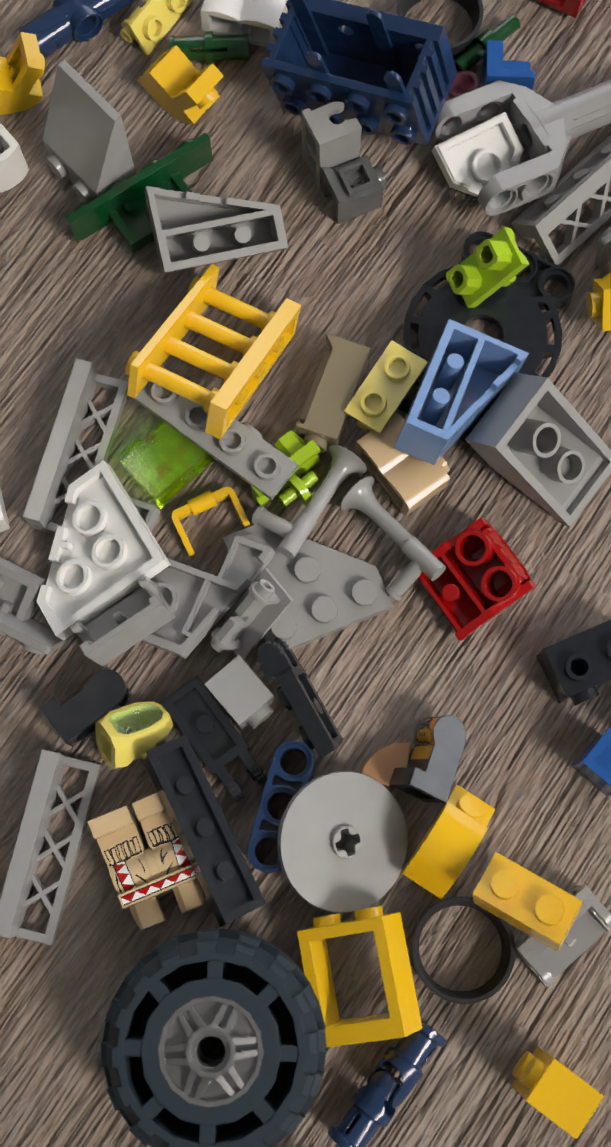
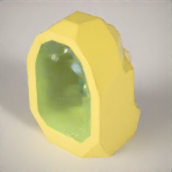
M135 702L109 711L95 722L96 743L102 759L110 770L127 767L132 761L141 758L146 751L155 748L157 744L167 738L173 727V720L166 708L156 702Z

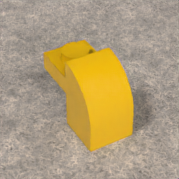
M20 32L7 57H0V115L28 110L43 98L40 78L44 73L45 60L43 54L39 51L35 34Z
M175 45L165 51L137 81L163 109L183 123L194 124L220 97L214 86L224 76L213 63L198 71L179 47Z
M456 785L433 825L417 846L402 874L442 900L479 846L488 830L487 825L495 809L459 785Z

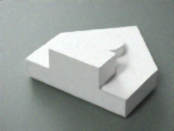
M506 112L448 139L432 149V153L449 187L475 197L478 196L479 191L491 180L493 175L517 166L523 152V147Z

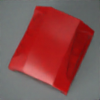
M481 517L431 552L446 566L445 571L436 580L432 581L424 572L417 578L450 622L459 641L474 633L508 606L536 588L528 571L503 537L485 518Z

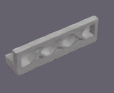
M611 135L557 182L554 192L540 197L511 223L518 237L536 240L546 260L557 265L560 264L611 218V197L607 196L611 180ZM588 198L595 199L592 217L586 223L579 222L582 204ZM559 224L567 225L564 242L555 249L548 234Z
M76 358L23 514V518L33 529L55 534L57 526L62 527L60 524L53 523L52 519L56 508L66 503L64 501L67 493L61 495L63 486L68 490L69 483L66 477L70 468L86 461L91 470L103 460L107 461L127 400L128 381L97 374L92 362ZM96 386L117 391L114 403L97 412L92 403ZM90 408L93 415L86 418L88 410ZM109 416L107 424L105 426L102 419ZM98 422L103 431L102 440L100 443L84 450L79 441L81 432ZM76 447H78L81 453L74 456ZM96 455L94 464L92 465L89 458Z
M42 749L0 898V936L6 938L19 937L51 946L54 945L102 765L66 757L60 753ZM65 767L88 771L84 790L68 799L61 786ZM59 795L63 803L55 807L56 799ZM81 800L77 814L72 805ZM67 809L75 823L72 835L56 843L49 831L50 821L53 816ZM46 839L51 848L42 853ZM69 844L65 858L60 849ZM55 854L63 868L59 881L45 889L36 872L39 862ZM34 884L36 890L38 891V894L30 898V894ZM57 889L54 903H52L48 894ZM40 899L43 900L50 913L45 933L22 927L27 907Z

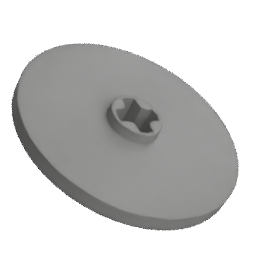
M346 771L327 773L305 784L288 803L280 821L277 837L280 866L292 889L313 906L340 913L366 908L381 899L390 890L403 868L408 844L404 815L398 802L389 790L369 776ZM340 831L351 835V840L346 843L347 851L336 848L335 843L341 840Z

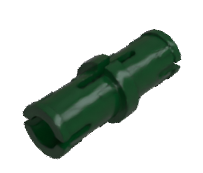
M205 31L204 36H169V49L177 45L190 61H206V65L212 63L215 65V61L250 60L249 34L213 35V31Z

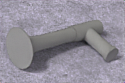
M339 445L328 447V453L332 458L330 470L304 511L300 512L293 524L267 511L262 506L255 510L252 516V523L283 537L278 550L286 557L293 559L317 524L319 516L343 481L354 473H366L365 463L347 448Z
M372 476L365 477L346 493L341 502V509L343 511L357 509L365 513L411 560L395 580L385 588L389 595L400 601L403 598V594L423 572L434 581L445 571L446 566L382 507L372 490L374 478Z

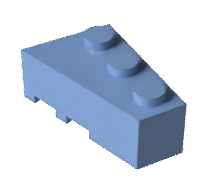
M449 319L434 349L394 448L435 465L500 395L513 376L518 373L529 353Z

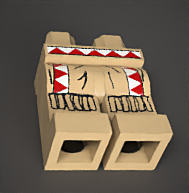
M158 793L132 803L134 810L124 806L88 821L92 835L97 840L108 867L122 909H129L141 930H147L166 921L158 897L174 891L182 914L206 905L204 891ZM138 821H140V823H141V826H142V828H143V831H144V834H145V836H146L147 842H148V844H149V848H147V845H146V842H145V840H144V837H143V834H142V832H141V829H140V826H139V824H138Z

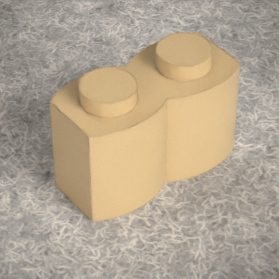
M395 413L381 434L371 430L356 441L354 452L365 463L369 473L381 484L396 507L407 516L446 488L450 480L447 474L450 469L443 457L435 465H432L394 448L405 421L400 414Z

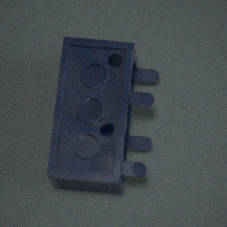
M287 0L285 5L288 13L282 12L279 18L282 28H275L273 36L276 42H269L266 49L269 58L263 57L260 63L281 107L291 114L302 115L301 111L310 108L312 111L331 102H343L344 111L340 114L332 115L329 118L332 123L339 124V122L343 123L344 120L357 118L362 127L361 132L364 134L374 135L377 132L391 136L392 139L404 145H412L414 142L427 146L457 74L445 26L336 0Z

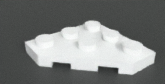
M104 460L68 486L64 501L68 504L62 527L57 526L48 560L52 564L46 585H41L36 601L55 636L62 640H65L74 633L70 628L78 621L86 625L140 587L139 580L145 576L151 579L171 565L115 472Z

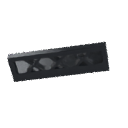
M181 736L146 751L141 758L220 927L265 905L266 902L187 736Z

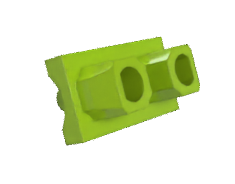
M503 227L493 237L486 239L477 246L476 251L462 263L452 267L446 273V278L453 292L457 295H462L467 307L475 308L500 287H507L516 280V275L527 267L529 262L519 250L512 228Z
M290 430L279 438L274 446L296 462L298 468L277 495H279L278 499L284 506H287L296 498L303 505L307 506L312 499L308 489L319 481L315 473L310 470L320 463L318 453L321 452V449L313 439L306 443L295 432ZM251 486L253 499L259 506L263 507L271 501Z

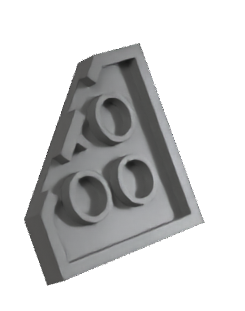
M253 525L223 537L228 552L236 535L269 546L275 552L273 559L265 568H268L294 601L263 636L266 643L275 638L278 640L282 639V641H286V644L289 645V649L295 650L393 609V603L385 589L386 587L378 569L372 564L309 539H306L293 559L288 558L278 550L283 537L260 525Z

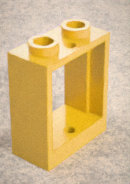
M382 906L355 910V920L341 922L340 913L312 918L314 927L297 931L304 975L309 980L319 1001L325 1023L326 1048L404 1038L422 1029L400 912L383 914ZM374 931L389 1013L340 1019L326 939Z

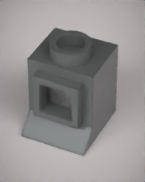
M367 155L336 168L322 167V192L325 197L332 195L335 200V219L337 224L382 207L383 191L387 188L386 177L380 165L372 166Z

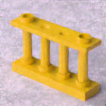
M211 264L201 277L196 276L192 280L187 295L141 352L134 351L127 362L125 374L129 376L127 395L134 399L147 382L150 381L203 406V411L208 414L205 433L221 440L295 335L302 305L286 298L277 312L271 310L269 313H266L217 290L216 284L219 267ZM208 305H211L260 328L261 334L258 337L253 335L251 338H248L201 316V314ZM191 329L242 353L243 358L239 363L233 361L230 364L181 341V339ZM169 355H172L223 379V386L220 390L213 388L211 391L160 366Z

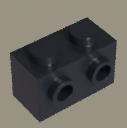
M611 620L548 646L536 656L559 704L569 699H572L575 706L599 695L597 687L611 681Z

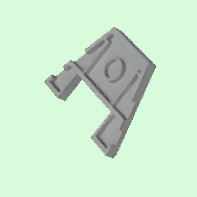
M130 497L152 532L161 511L154 505ZM236 535L218 576L167 558L171 565L150 580L156 583L176 618L141 640V642L186 659L270 563L275 555L274 550L269 546Z

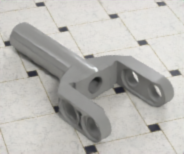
M611 79L553 103L528 87L498 80L445 101L433 133L440 140H448L506 112L523 149L530 156L531 160L493 175L491 180L479 191L477 199L485 213L489 216L499 215L554 192L571 139L611 123ZM454 117L449 123L443 125L448 119Z

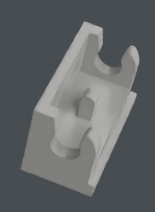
M331 102L312 111L310 108L301 111L302 157L319 189L322 188V167L336 168L360 158L362 127L358 119L344 120L341 124H334L329 120L332 115L340 114L344 111L343 102Z
M147 576L138 581L141 588L86 625L78 621L70 627L84 642L79 646L85 656L102 667L176 618L156 583Z
M577 885L569 892V894L582 900L583 903L558 952L526 933L515 942L516 953L545 987H548L558 975L597 939L611 929L610 912L596 898L587 885Z

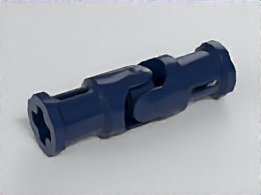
M422 1019V1029L401 1038L395 1048L389 1047L370 1074L367 1085L358 1089L352 1097L354 1104L338 1127L331 1126L327 1132L339 1147H366L380 1126L387 1127L393 1118L395 1108L405 1100L422 1078L423 1073L421 1069L438 1046L444 1047L447 1043V1040ZM396 1067L401 1073L402 1081L390 1075L387 1070Z

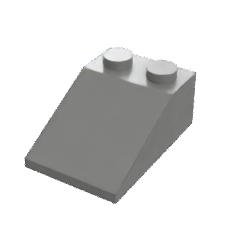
M63 60L57 66L43 134V142L49 155L45 160L56 176L60 179L66 176L73 183L72 188L83 203L91 202L106 193L116 182L126 181L136 175L122 116Z
M516 373L465 439L490 467L568 527H571L611 473L610 448L549 378Z

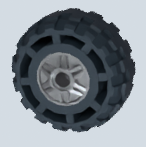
M227 929L199 930L178 936L158 946L141 959L124 978L111 1001L105 1018L104 1036L101 1043V1067H104L107 1092L115 1111L119 1110L130 1126L129 1131L143 1145L148 1144L152 1147H275L288 1135L290 1136L305 1118L316 1098L324 1074L327 1050L325 1023L319 1001L309 980L298 965L281 949L262 938L242 931ZM212 1035L221 1039L225 1045L226 1053L222 1055L209 1053L204 1046V1037Z

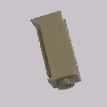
M326 333L325 354L302 411L300 423L297 422L296 434L306 443L313 439L321 449L319 453H325L331 445H340L350 415L345 413L344 410L363 383L370 364L368 357L371 352L370 347Z

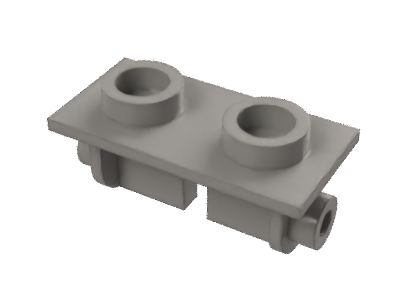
M264 568L211 633L212 640L210 644L217 652L224 653L226 650H233L237 656L239 655L244 660L294 601L268 568Z

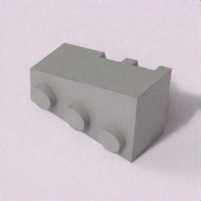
M146 186L144 189L162 274L288 248L280 205L159 189L158 187Z

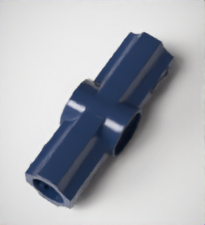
M54 0L51 9L20 27L19 32L35 34L39 51L45 58L74 39L79 42H87L93 39L101 31L104 20L136 0Z

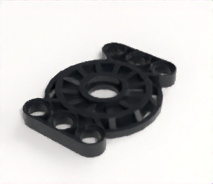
M484 231L469 235L464 243L461 255L462 262L471 255L469 250L473 246L480 245L483 241L490 239L494 235ZM518 246L529 262L527 266L528 276L516 279L507 287H500L477 307L468 308L462 295L455 294L449 283L445 284L438 291L434 288L441 281L447 279L446 273L452 268L449 267L438 272L425 282L411 300L404 320V348L426 360L429 364L434 349L449 319L463 325L472 320H487L497 325L501 330L502 342L529 353L518 373L539 376L536 372L540 367L542 359L552 357L548 368L541 376L549 378L556 367L562 345V328L557 309L562 308L570 301L575 288L574 277L567 269ZM548 280H559L564 284L566 293L557 297L551 296L545 291L544 283ZM425 296L428 302L423 309L421 317L413 316L416 307ZM550 322L554 333V345L547 343L548 331L546 325ZM410 328L417 333L416 350H412ZM428 364L415 382L418 388ZM414 397L410 399L404 398L398 409L408 414ZM490 406L479 417L484 416ZM471 426L459 438L460 440L468 443L465 439L472 431Z

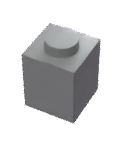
M239 655L204 684L241 730L249 724L253 729L258 727L274 712L270 707L275 702L274 695Z

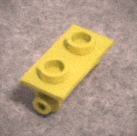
M143 0L145 5L137 7L128 19L122 21L120 35L128 43L136 40L145 56H148L194 0Z
M391 340L344 412L358 420L357 425L367 432L374 430L381 434L428 362Z

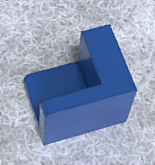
M487 40L482 64V87L501 80L525 86L532 90L535 82V71L531 70L530 62L503 61V41Z
M610 727L598 733L572 765L577 772L606 796L611 795Z

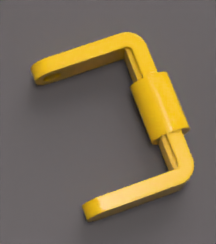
M223 487L214 492L208 490L187 500L188 504L172 512V521L189 557L195 555V552L180 522L181 519L192 514L195 516L217 506L218 502L230 498L244 529L251 526L234 489L231 487Z

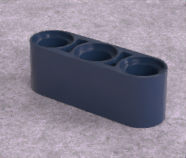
M290 740L284 742L277 748L272 759L247 851L250 863L262 872L273 873L281 870L279 861L273 865H264L258 860L256 855V849L262 840L268 838L277 840L281 820L275 819L270 815L269 803L271 799L280 794L287 795L292 799L305 784L311 781L314 770V757L310 748L300 741ZM291 751L302 753L307 760L305 769L297 775H290L281 768L283 756Z

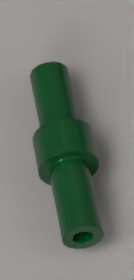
M511 14L494 29H486L473 40V46L454 60L457 73L463 75L477 62L484 59L487 40L504 41L520 28L519 19Z

